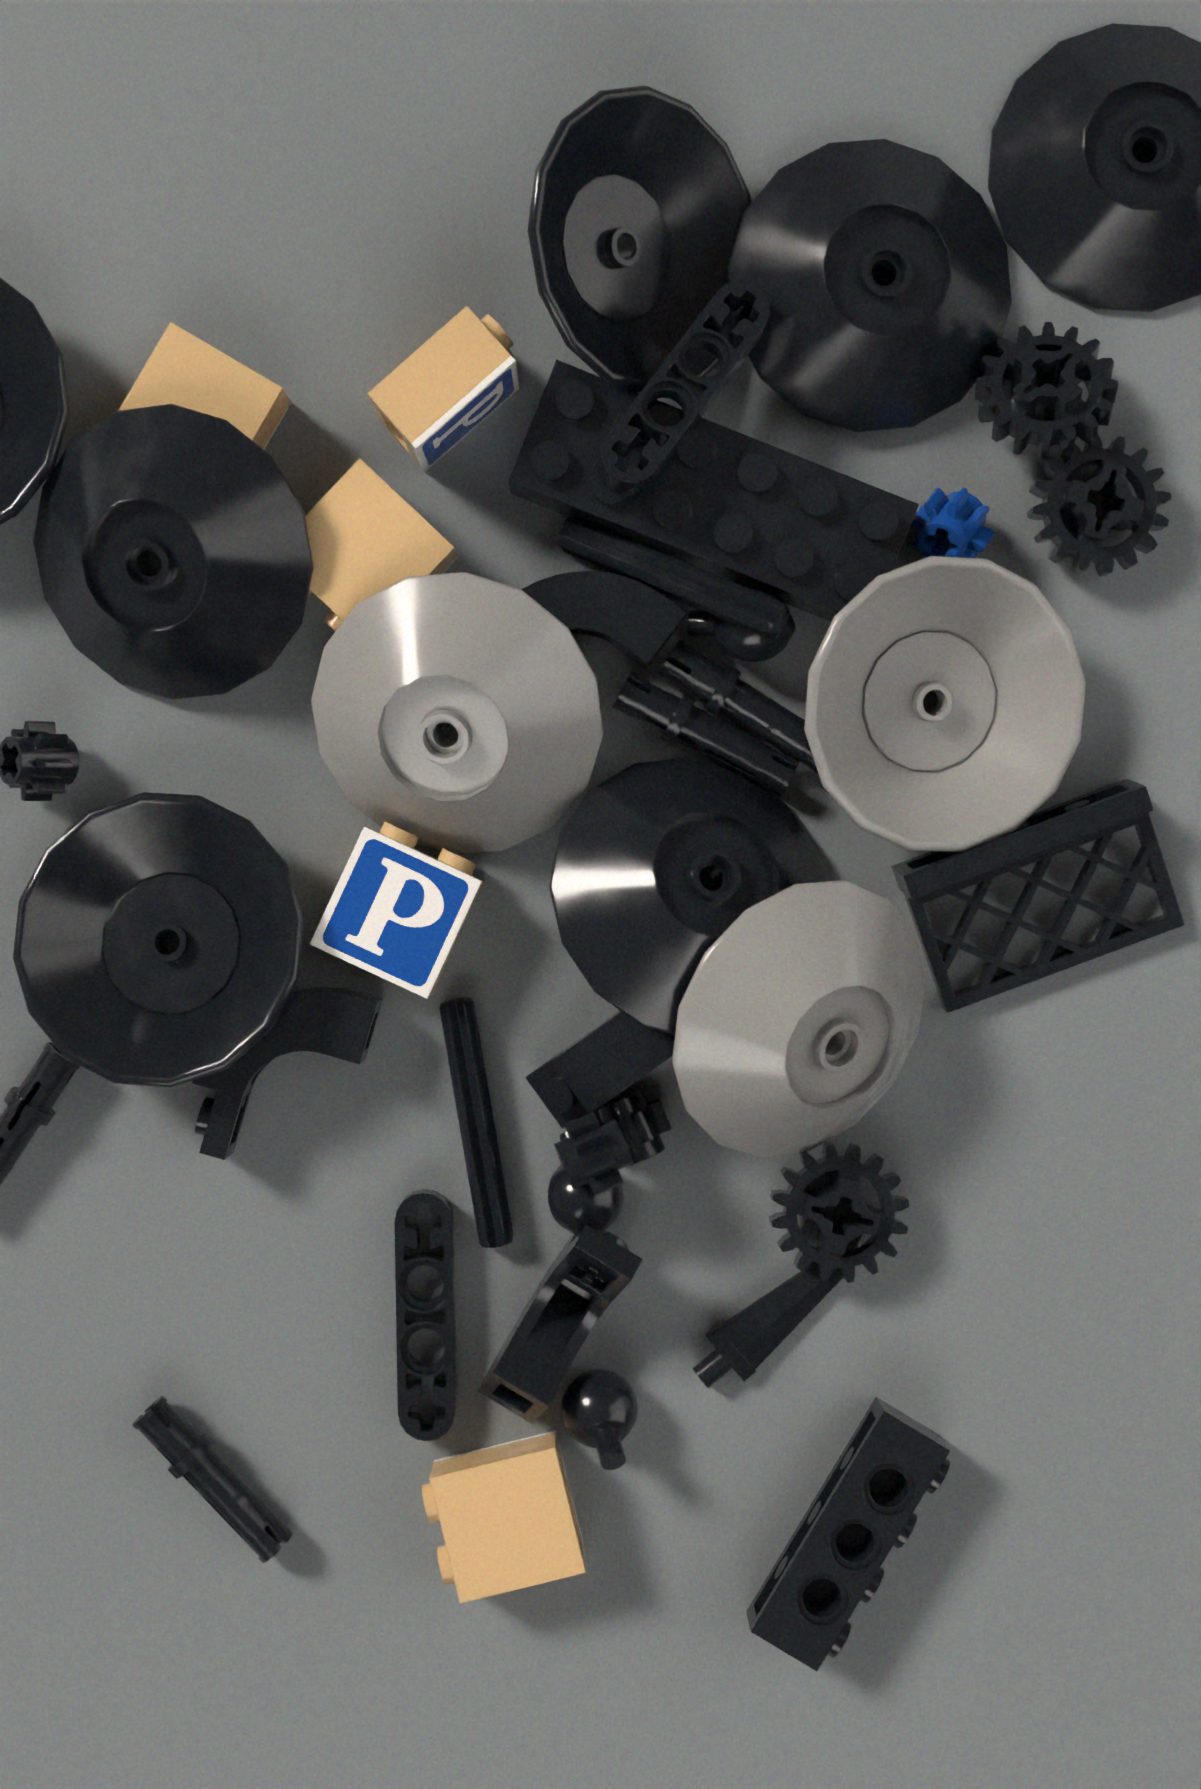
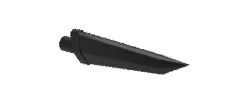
M862 1235L847 1243L845 1252L858 1248ZM813 1262L805 1270L798 1272L718 1326L717 1324L705 1335L716 1349L692 1368L708 1389L732 1368L745 1382L756 1372L755 1369L844 1278L840 1268H833L830 1278L825 1282L821 1281L817 1276V1263Z

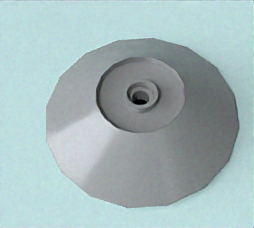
M929 556L875 577L833 617L808 670L804 731L821 784L859 828L908 851L963 852L1015 831L1057 791L1081 741L1086 680L1071 628L1036 584L988 559ZM934 690L938 698L937 705L931 712L927 713L923 708V699L928 692Z
M467 572L406 577L357 603L323 648L311 698L320 755L348 801L382 827L384 821L390 823L395 827L418 836L417 845L440 852L442 848L455 854L504 851L552 828L587 788L603 737L597 678L569 628L523 590ZM449 723L453 725L458 731V738L447 739L443 737L438 731V724Z
M846 880L794 884L746 909L704 953L678 1006L672 1064L685 1110L717 1144L760 1158L810 1151L856 1125L894 1084L918 1035L926 980L916 934L887 897Z

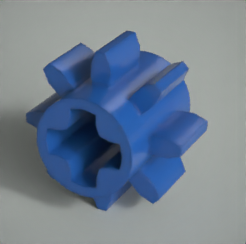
M940 488L935 489L924 503V506L922 505L916 512L911 526L920 530L917 544L914 548L916 551H921L925 558L929 556L976 558L980 552L984 551L994 537L995 532L990 528L984 527L986 514L990 508L983 506L981 501L968 493L966 488L950 493L947 496Z

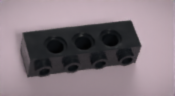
M875 1397L747 1609L746 1613L750 1631L815 1671H818L827 1655L834 1658L841 1651L851 1630V1623L848 1622V1619L860 1600L864 1603L869 1602L878 1590L884 1575V1569L880 1566L893 1546L901 1548L910 1537L917 1521V1515L913 1512L925 1492L933 1494L947 1475L950 1460L946 1457L950 1450L939 1434ZM895 1469L901 1473L900 1481L892 1491L876 1493L869 1489L870 1481L878 1471ZM861 1524L868 1528L865 1540L855 1547H844L836 1542L838 1533L847 1525ZM817 1579H828L836 1584L833 1593L828 1598L822 1601H812L803 1596L804 1590L809 1583Z

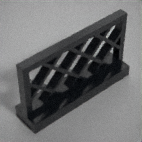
M1125 779L1033 813L1015 831L966 851H931L891 866L899 890L904 893L943 1009L947 1013L1185 925L1149 812L1153 811V806L1146 786ZM1135 825L1141 847L1130 869L1128 870L1102 858L1113 833ZM1096 840L1090 852L1079 847ZM1066 850L1087 858L1070 892L1042 879L1053 855ZM1036 862L1031 874L1019 869ZM1098 864L1126 876L1109 910L1082 898ZM1146 864L1148 865L1152 881L1141 876ZM1007 872L1027 880L1011 914L982 901L993 878ZM1137 882L1156 890L1163 915L1139 924L1121 916ZM977 884L972 896L960 891ZM1038 886L1066 898L1050 932L1022 919ZM949 894L968 904L951 936L931 927L924 903ZM1078 904L1105 916L1095 939L1080 946L1062 938ZM978 908L1007 921L991 954L963 941ZM1117 922L1128 927L1112 933ZM1018 926L1046 939L1036 961L1023 967L1016 966L1002 959ZM935 938L948 943L942 957ZM1057 945L1069 949L1053 955ZM958 949L987 961L975 985L953 992L947 971ZM998 966L1010 971L993 977Z

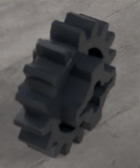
M1045 322L1042 335L1033 336L1025 325L1018 328L1017 343L1015 344L1003 337L997 339L995 356L984 355L981 360L980 377L976 378L975 400L980 401L978 413L980 423L993 422L991 438L995 442L1003 440L1009 435L1015 438L1013 453L1020 455L1028 444L1037 446L1039 459H1046L1050 446L1059 445L1061 451L1066 456L1072 455L1077 437L1089 444L1095 442L1098 426H1108L1113 409L1112 403H1115L1118 389V381L1111 379L1114 367L1113 359L1101 358L1097 360L1100 342L1097 339H1093L1084 345L1077 343L1078 328L1074 326L1067 330L1063 337L1055 335L1052 322ZM1007 379L1011 382L1010 392L1013 394L1009 400H1007L1003 391V385ZM1082 381H1084L1088 390L1086 402L1081 399L1083 389L1078 386Z
M1097 434L1095 442L1092 444L1085 442L1084 452L1076 444L1072 455L1066 456L1061 451L1064 463L1050 457L1040 467L1050 480H1036L1030 486L1029 492L1041 498L1042 503L1032 507L1027 512V517L1033 520H1043L1045 526L1034 539L1036 543H1043L1052 539L1056 544V548L1053 550L1050 560L1054 563L1067 555L1074 558L1072 564L1074 574L1079 575L1083 573L1091 562H1095V568L1099 577L1107 576L1113 572L1114 559L1125 570L1138 563L1134 548L1147 554L1158 545L1148 532L1161 531L1168 526L1169 519L1156 513V508L1170 501L1171 493L1155 491L1153 485L1154 482L1162 477L1164 471L1162 467L1148 472L1143 468L1142 464L1148 454L1144 447L1132 456L1125 454V437L1118 436L1107 449H1103L1102 441L1099 434ZM1097 465L1089 481L1082 482L1075 479L1071 482L1066 481L1068 475L1074 470L1084 466ZM1125 477L1133 486L1137 498L1133 497L1124 480ZM1101 490L1100 495L1103 496L1101 504L1104 508L1109 509L1110 512L1097 520L1095 516L1096 506L1087 502V500ZM1060 513L1066 515L1074 530L1073 535L1063 524ZM1110 529L1122 532L1126 529L1132 531L1123 542L1109 547H1101L1102 541L1107 538Z
M824 1142L823 1158L815 1160L811 1154L803 1151L799 1152L804 1166L803 1169L797 1173L793 1169L782 1168L780 1172L790 1185L787 1191L781 1189L771 1190V1199L783 1206V1212L769 1216V1221L774 1228H787L788 1232L777 1241V1244L782 1252L791 1251L795 1248L799 1249L794 1261L796 1268L803 1271L814 1261L817 1263V1276L821 1281L825 1282L830 1278L833 1268H840L847 1283L854 1282L855 1266L863 1264L873 1275L879 1272L874 1256L880 1251L891 1257L897 1255V1250L888 1240L891 1233L907 1234L908 1227L895 1218V1212L908 1208L909 1200L904 1196L891 1195L890 1191L898 1186L901 1179L895 1172L886 1173L882 1176L878 1175L884 1159L874 1153L863 1163L860 1161L861 1149L857 1144L850 1143L844 1156H838L834 1145L831 1142ZM833 1171L831 1181L815 1191L805 1189L816 1177ZM861 1176L869 1180L876 1190L880 1209L865 1204L861 1198ZM840 1197H844L845 1203L854 1212L858 1213L860 1217L854 1215L851 1218L841 1217L837 1226H833L831 1219L826 1213L819 1210L818 1207L825 1208L826 1205L831 1207L837 1206ZM797 1215L813 1220L817 1225L816 1247L803 1237L798 1226ZM864 1233L872 1235L860 1247L845 1252L847 1243Z

